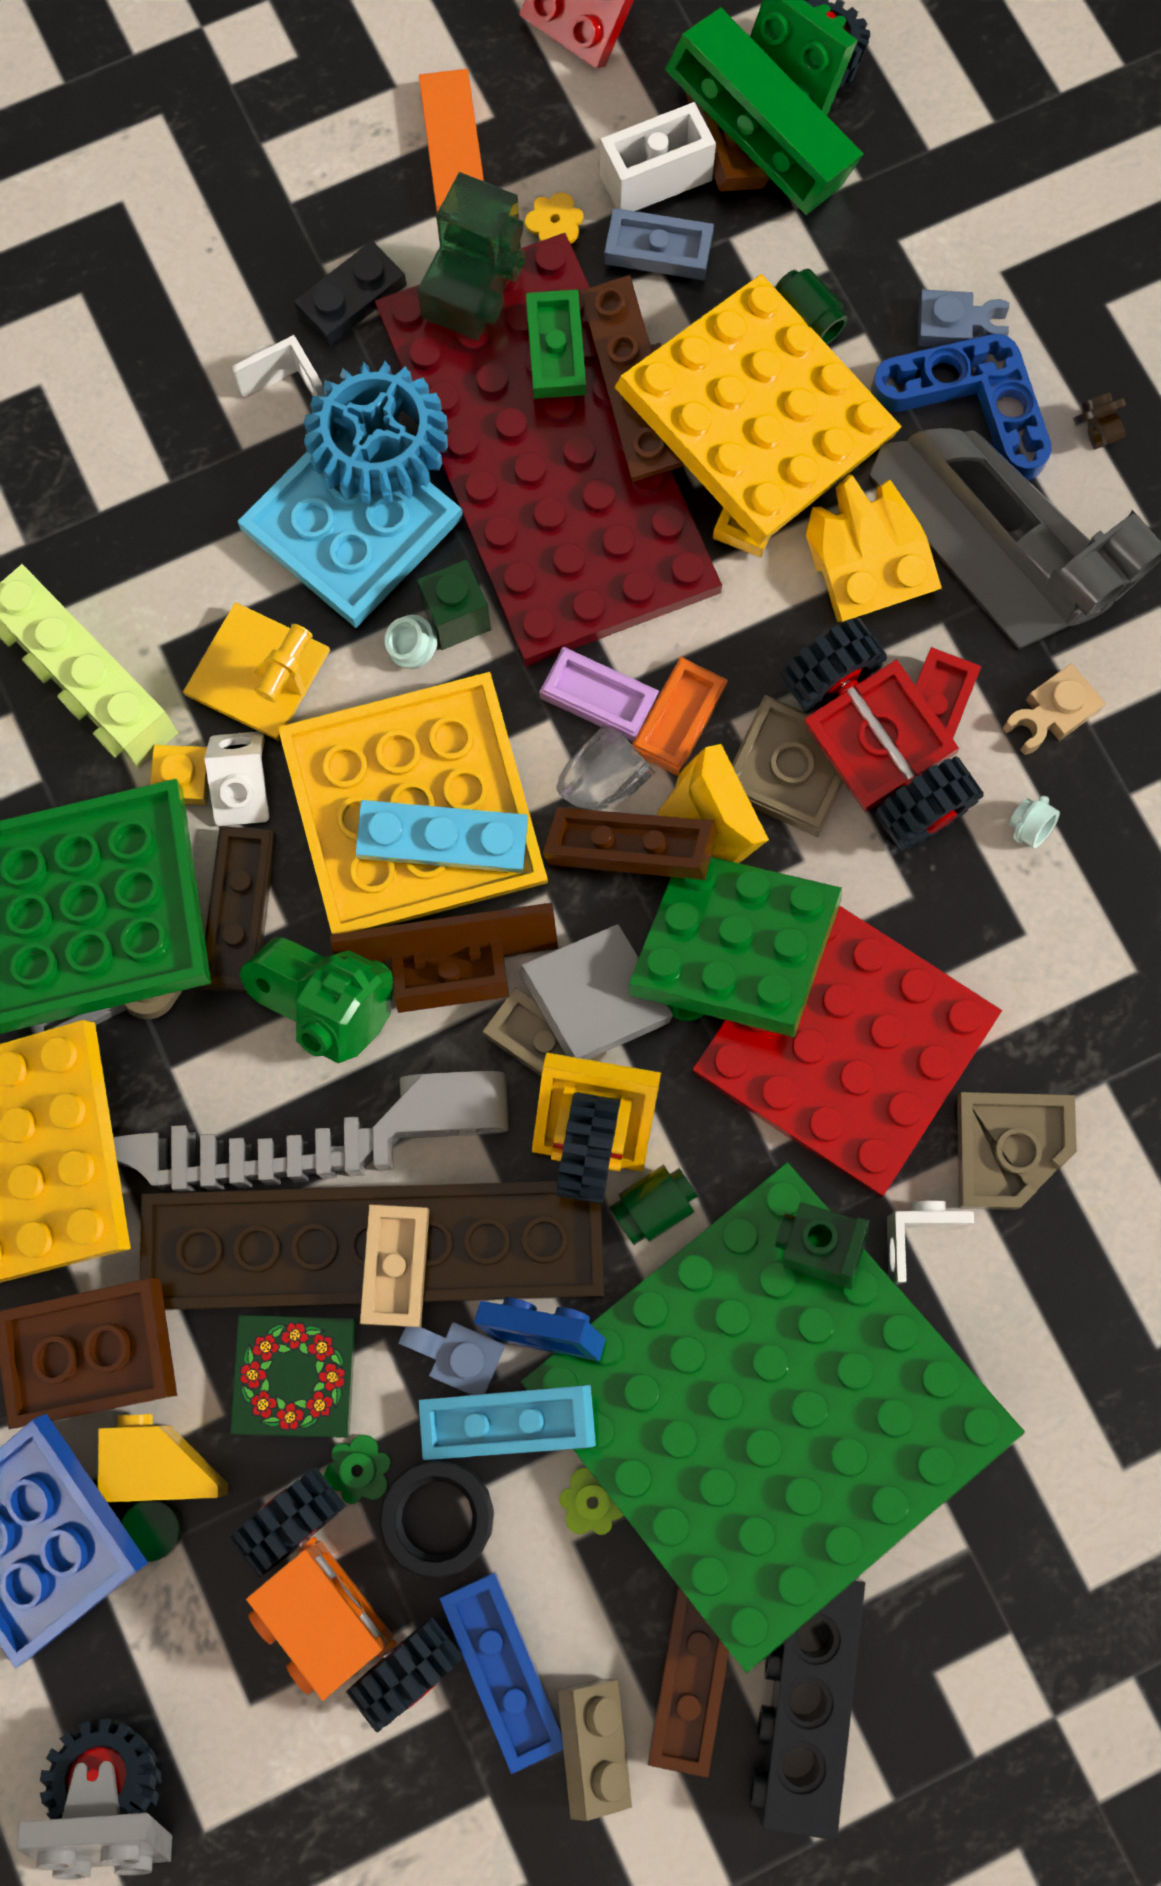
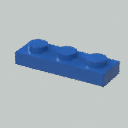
M496 1571L442 1595L439 1599L511 1774L562 1751L561 1727Z

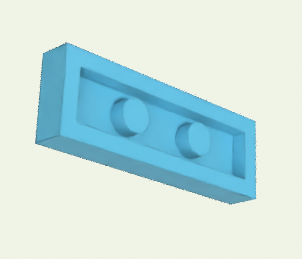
M361 800L355 855L357 859L523 873L528 815Z
M591 1385L419 1400L423 1460L578 1449L596 1446Z

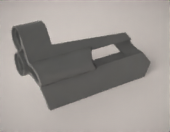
M952 428L928 429L911 435L908 441L884 443L880 448L869 476L877 487L888 479L892 481L921 524L931 550L1018 650L1068 626L1079 625L1102 614L1161 561V541L1133 509L1128 517L1104 534L1100 530L1089 540L990 443L974 430L963 432ZM967 460L977 461L984 465L1022 509L1024 517L1022 525L1015 531L1007 532L950 467L949 463Z

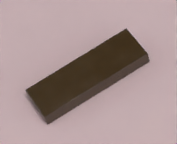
M219 826L205 933L211 984L199 986L202 990L248 993L241 982L240 970L263 947L277 836L274 830Z

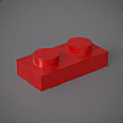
M931 647L915 686L950 736L954 738L982 666Z

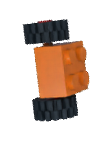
M316 1467L272 1498L255 1516L244 1523L230 1537L232 1543L259 1578L300 1547L297 1550L298 1556L246 1598L254 1609L248 1614V1617L255 1630L268 1644L271 1645L277 1640L290 1657L291 1661L286 1664V1668L298 1687L307 1695L315 1691L322 1701L375 1656L379 1659L383 1657L346 1691V1694L374 1731L379 1732L397 1716L399 1717L424 1697L463 1656L433 1618L423 1623L393 1649L397 1643L392 1639L394 1635L324 1543L322 1541L318 1542L315 1536L310 1539L311 1536L323 1528L326 1523L332 1520L346 1506Z

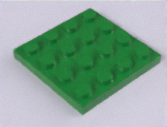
M177 778L0 821V1034L211 984L185 799L182 786Z

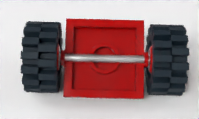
M856 618L854 621L852 619L845 621L841 627L839 624L836 625L825 636L821 634L814 639L816 642L810 646L806 645L799 651L800 655L792 657L788 662V666L782 669V675L780 676L804 712L812 713L804 719V725L863 811L867 812L879 803H884L877 808L875 815L900 851L910 849L913 845L922 843L927 837L937 834L940 829L953 823L954 819L964 815L969 808L975 806L979 802L978 800L984 796V792L960 758L955 756L949 759L958 753L959 747L896 659L879 670L883 665L882 662L886 661L887 654L860 618Z

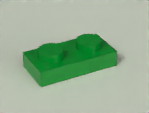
M578 289L526 293L534 399L586 395Z

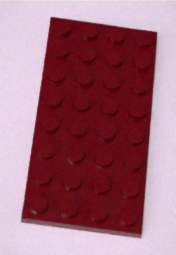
M566 233L375 300L377 314L400 369L406 366L408 371L411 372L412 382L423 377L425 382L428 383L429 394L436 393L441 400V411L446 415L448 429L445 433L448 438V448L446 452L440 453L442 457L441 467L457 505L462 508L463 520L525 667L559 655L562 647L570 650L721 594L722 583L672 471L670 470L633 482L631 479L580 292L590 287ZM578 289L586 395L534 399L526 293Z

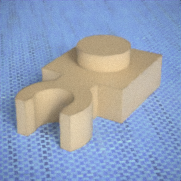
M1071 663L1033 690L1026 699V702L1033 710L1021 709L1014 712L1005 723L1003 730L1006 734L1017 726H1026L1031 730L1032 738L1026 741L1020 749L1024 755H1027L1039 748L1049 729L1060 741L1099 713L1106 703Z

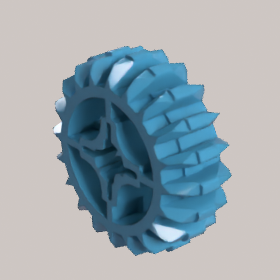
M363 361L360 367V374L352 376L351 373L342 368L340 373L341 383L338 385L325 380L323 386L325 397L312 396L310 403L312 413L305 415L304 425L307 434L304 438L306 451L311 455L312 468L317 474L323 473L324 483L329 489L340 485L341 495L347 501L358 491H360L362 502L367 506L373 500L374 494H382L384 502L390 506L393 500L392 492L398 490L410 499L413 494L411 483L416 482L427 487L430 481L428 470L440 471L442 465L440 453L446 452L448 448V438L445 434L448 429L446 415L441 411L440 398L436 393L429 394L428 383L425 382L423 377L412 382L411 372L408 371L406 366L396 375H392L391 367L386 361L380 367L379 372H371L369 366ZM401 411L408 414L419 426L416 436L407 433L405 426L400 424L398 416ZM338 431L347 434L348 441L352 442L354 452L351 457L344 454L335 445Z

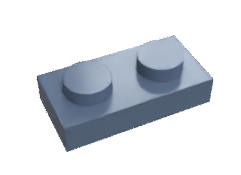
M613 208L604 252V264L705 280L714 224Z

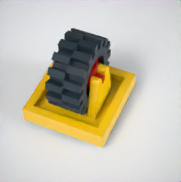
M546 1052L532 1152L551 1155V1160L561 1161L556 1196L602 1204L609 1170L620 1172V1169L623 1168L643 1172L661 1072Z

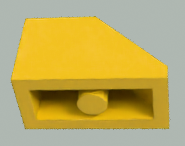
M153 1414L117 1415V1427L99 1428L98 1490L107 1502L219 1498L228 1495V1482L171 1425L153 1426Z

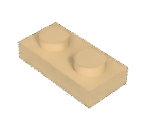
M369 1205L360 1324L421 1328L429 1224L428 1208Z

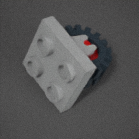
M100 1719L99 1726H94L89 1721L79 1724L80 1733L75 1736L67 1731L59 1738L65 1744L61 1750L57 1752L51 1748L46 1757L52 1763L50 1770H41L40 1782L46 1786V1791L41 1792L40 1797L42 1804L49 1810L47 1816L50 1820L19 1822L17 1850L37 1862L36 1868L53 1870L52 1878L60 1880L90 1877L91 1867L115 1866L114 1873L117 1875H144L152 1872L153 1863L171 1862L172 1835L145 1812L149 1804L156 1806L159 1794L155 1791V1784L161 1783V1772L155 1766V1763L158 1762L155 1753L143 1738L129 1726L121 1722L119 1726L115 1725L110 1719Z

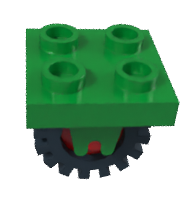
M762 0L750 37L828 115L838 88L843 87L845 81L849 84L857 73L869 44L870 30L866 29L867 22L864 18L856 19L858 11L853 7L845 10L843 8L845 2L842 0H836L835 4L829 2V0Z

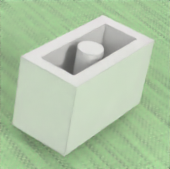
M692 102L601 138L600 177L617 209L637 211L712 181L716 142L695 102Z

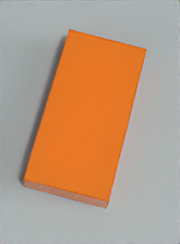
M680 656L631 745L630 753L678 776L723 695L728 680Z

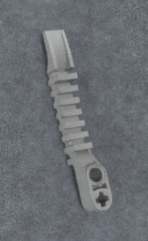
M499 1071L415 1074L401 1077L399 1079L400 1099L373 1128H364V1124L359 1123L358 1117H344V1146H336V1135H331L330 1128H315L316 1154L308 1155V1141L303 1142L301 1135H287V1157H280V1145H274L272 1138L258 1139V1160H252V1144H245L244 1138H229V1163H224V1140H217L215 1133L200 1134V1166H196V1132H188L186 1125L171 1126V1169H168V1139L159 1138V1133L157 1132L113 1137L117 1165L136 1169L148 1180L151 1186H158L161 1191L172 1189L178 1193L196 1192V1187L198 1186L208 1191H224V1184L230 1183L237 1188H252V1181L259 1180L265 1185H281L280 1178L288 1177L293 1182H309V1175L317 1174L322 1179H337V1172L346 1171L350 1176H365V1168L372 1160H374V1166L379 1171L393 1170L392 1147L400 1139L486 1135L507 1132L509 1130L507 1074Z

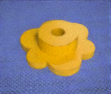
M564 192L556 193L550 199L543 196L538 197L533 204L534 210L530 211L525 217L526 229L532 234L539 235V241L566 233L570 244L575 242L579 235L578 226L583 222L584 214L581 209L574 207L573 198Z

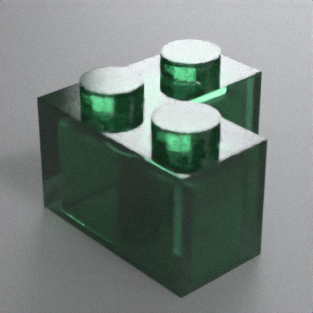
M459 172L436 215L440 247L417 291L422 318L478 341L486 324L493 325L496 322L503 305L504 295L502 293L508 281L515 282L522 271L526 256L525 251L521 250L520 241L524 229V221L519 219L518 195Z

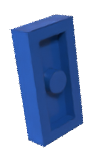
M511 1297L504 1298L503 1304L480 1301L474 1323L498 1342L599 1362L606 1341L589 1323L590 1317L580 1311L566 1307H557L554 1314L537 1311L535 1305Z

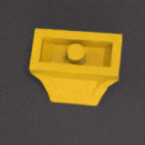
M721 744L705 747L682 769L678 775L675 788L656 813L657 816L713 820L718 834L711 857L740 863L769 840Z

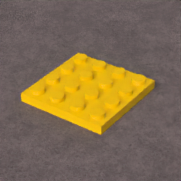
M763 274L757 276L622 374L614 387L758 546L871 456L884 443L892 439L902 427L811 327L809 328L804 319Z
M490 672L278 727L332 934L386 927L548 883ZM361 800L528 815L523 873L357 859L355 854Z
M81 1020L0 1044V1283L130 1250L95 1022Z

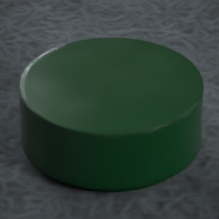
M163 1500L143 1501L134 1505L126 1512L121 1522L148 1562L157 1561L170 1555L177 1548L182 1538L183 1524L180 1514L170 1503Z

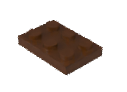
M147 1278L0 1311V1367L8 1430L23 1428L31 1420L47 1414L51 1421H57L177 1396L161 1279Z

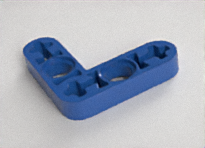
M990 334L900 355L883 361L877 367L871 386V394L887 411L901 412L977 394L995 449L1027 480L1037 477L1043 471L1052 451L1051 441L1020 349L1016 342L1008 336ZM993 354L996 361L1005 360L1002 369H997L993 362L985 363L987 355ZM939 363L950 364L957 369L959 378L952 383L940 382L933 376L932 368ZM976 367L974 375L971 376V368ZM917 370H920V378L915 379ZM895 377L898 384H905L903 392H897L893 385L886 386L888 378ZM1003 397L1015 398L1022 404L1024 413L1017 417L1004 416L999 412L996 402ZM1023 429L1025 430L1021 440L1026 452L1035 451L1032 461H1027L1024 454L1015 455L1020 444L1018 432Z

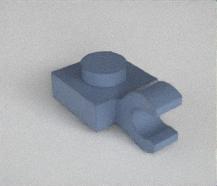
M452 1322L446 1338L422 1327H405L399 1340V1344L436 1360L429 1375L430 1377L470 1395L486 1393L506 1346L455 1322Z

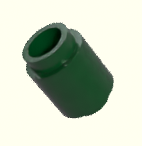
M804 269L800 272L791 270L776 284L775 289L804 319L809 328L811 327L827 345L843 331L848 322V316L843 312L844 304L811 269Z
M663 1164L618 1194L620 1200L609 1206L632 1244L636 1245L645 1238L648 1242H651L695 1213L689 1202L698 1196L680 1168L669 1173Z

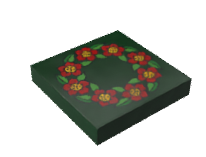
M238 1315L230 1434L349 1438L356 1319Z

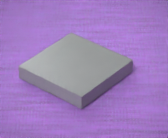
M619 924L521 966L519 974L566 1056L589 1060L669 1024L673 1016L665 1004L630 996L629 982L639 958Z

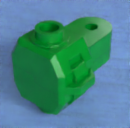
M275 937L251 957L240 970L241 982L245 990L255 1001L296 1022V1042L306 1052L313 1056H324L336 1063L357 1057L378 1036L391 1015L393 984L391 970L379 961L368 960L350 950L323 957L289 939Z

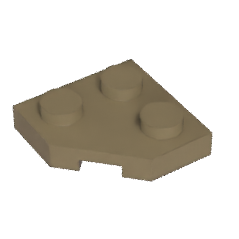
M961 1092L957 1095L959 1208L1017 1210L1077 1152L1075 1095Z

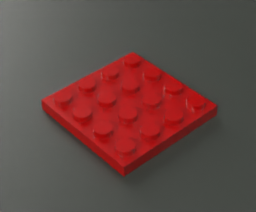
M839 906L795 1037L725 1020L693 1068L692 1074L881 1198L892 1184L1003 1010L845 908Z

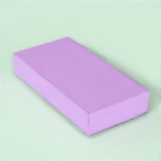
M562 647L539 691L540 699L634 742L659 696V690Z

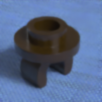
M1110 392L1080 404L1083 414L1074 417L1073 421L1075 426L1088 422V436L1094 450L1126 437L1123 423L1115 413V411L1126 407L1124 398L1113 401Z

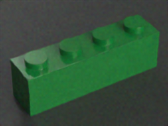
M721 7L682 34L665 71L805 215L843 186L864 153Z

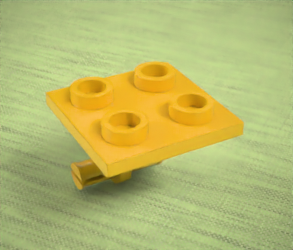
M235 602L183 693L185 696L279 741L278 727L289 724L329 654L330 649L328 646L313 640L312 633L300 625L292 624L291 628L286 627Z

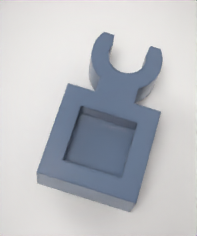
M922 289L918 311V346L939 347L973 339V336L982 337L990 334L1008 336V326L993 325L989 319H1005L1009 310V302L993 299L987 301L983 306H973V292Z

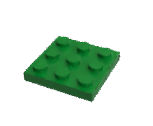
M714 857L710 859L705 880L671 877L630 979V996L795 1037L841 903L842 887Z

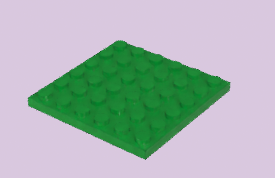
M788 1162L591 1323L606 1339L600 1362L554 1353L520 1381L526 1390L591 1385L596 1446L573 1449L746 1674L1025 1433L1022 1427L865 1249L852 1289L784 1268L783 1255L785 1250L775 1247L785 1213L796 1216L800 1202L830 1211ZM818 1230L812 1232L809 1236L810 1243L818 1248L827 1246L832 1240L830 1234Z

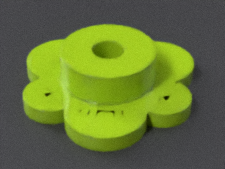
M586 1467L574 1471L570 1478L571 1488L563 1490L559 1497L561 1506L568 1510L566 1524L576 1534H585L591 1529L599 1535L607 1534L612 1528V1520L623 1516L619 1508ZM588 1498H597L598 1505L595 1508H590L587 1505Z

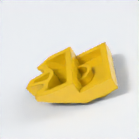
M848 475L836 486L838 514H833L822 507H812L805 535L816 571H822L837 622H844L942 589L927 536L921 524L890 479L877 487L876 499L870 502L853 475Z

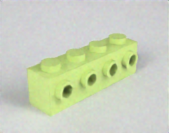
M23 564L0 582V639L8 647L17 642L28 653L22 658V661L42 683H46L50 678L56 682L63 690L57 695L59 700L79 721L87 715L99 727L93 732V735L113 757H117L123 752L139 769L153 756L154 745H166L178 734L163 708Z

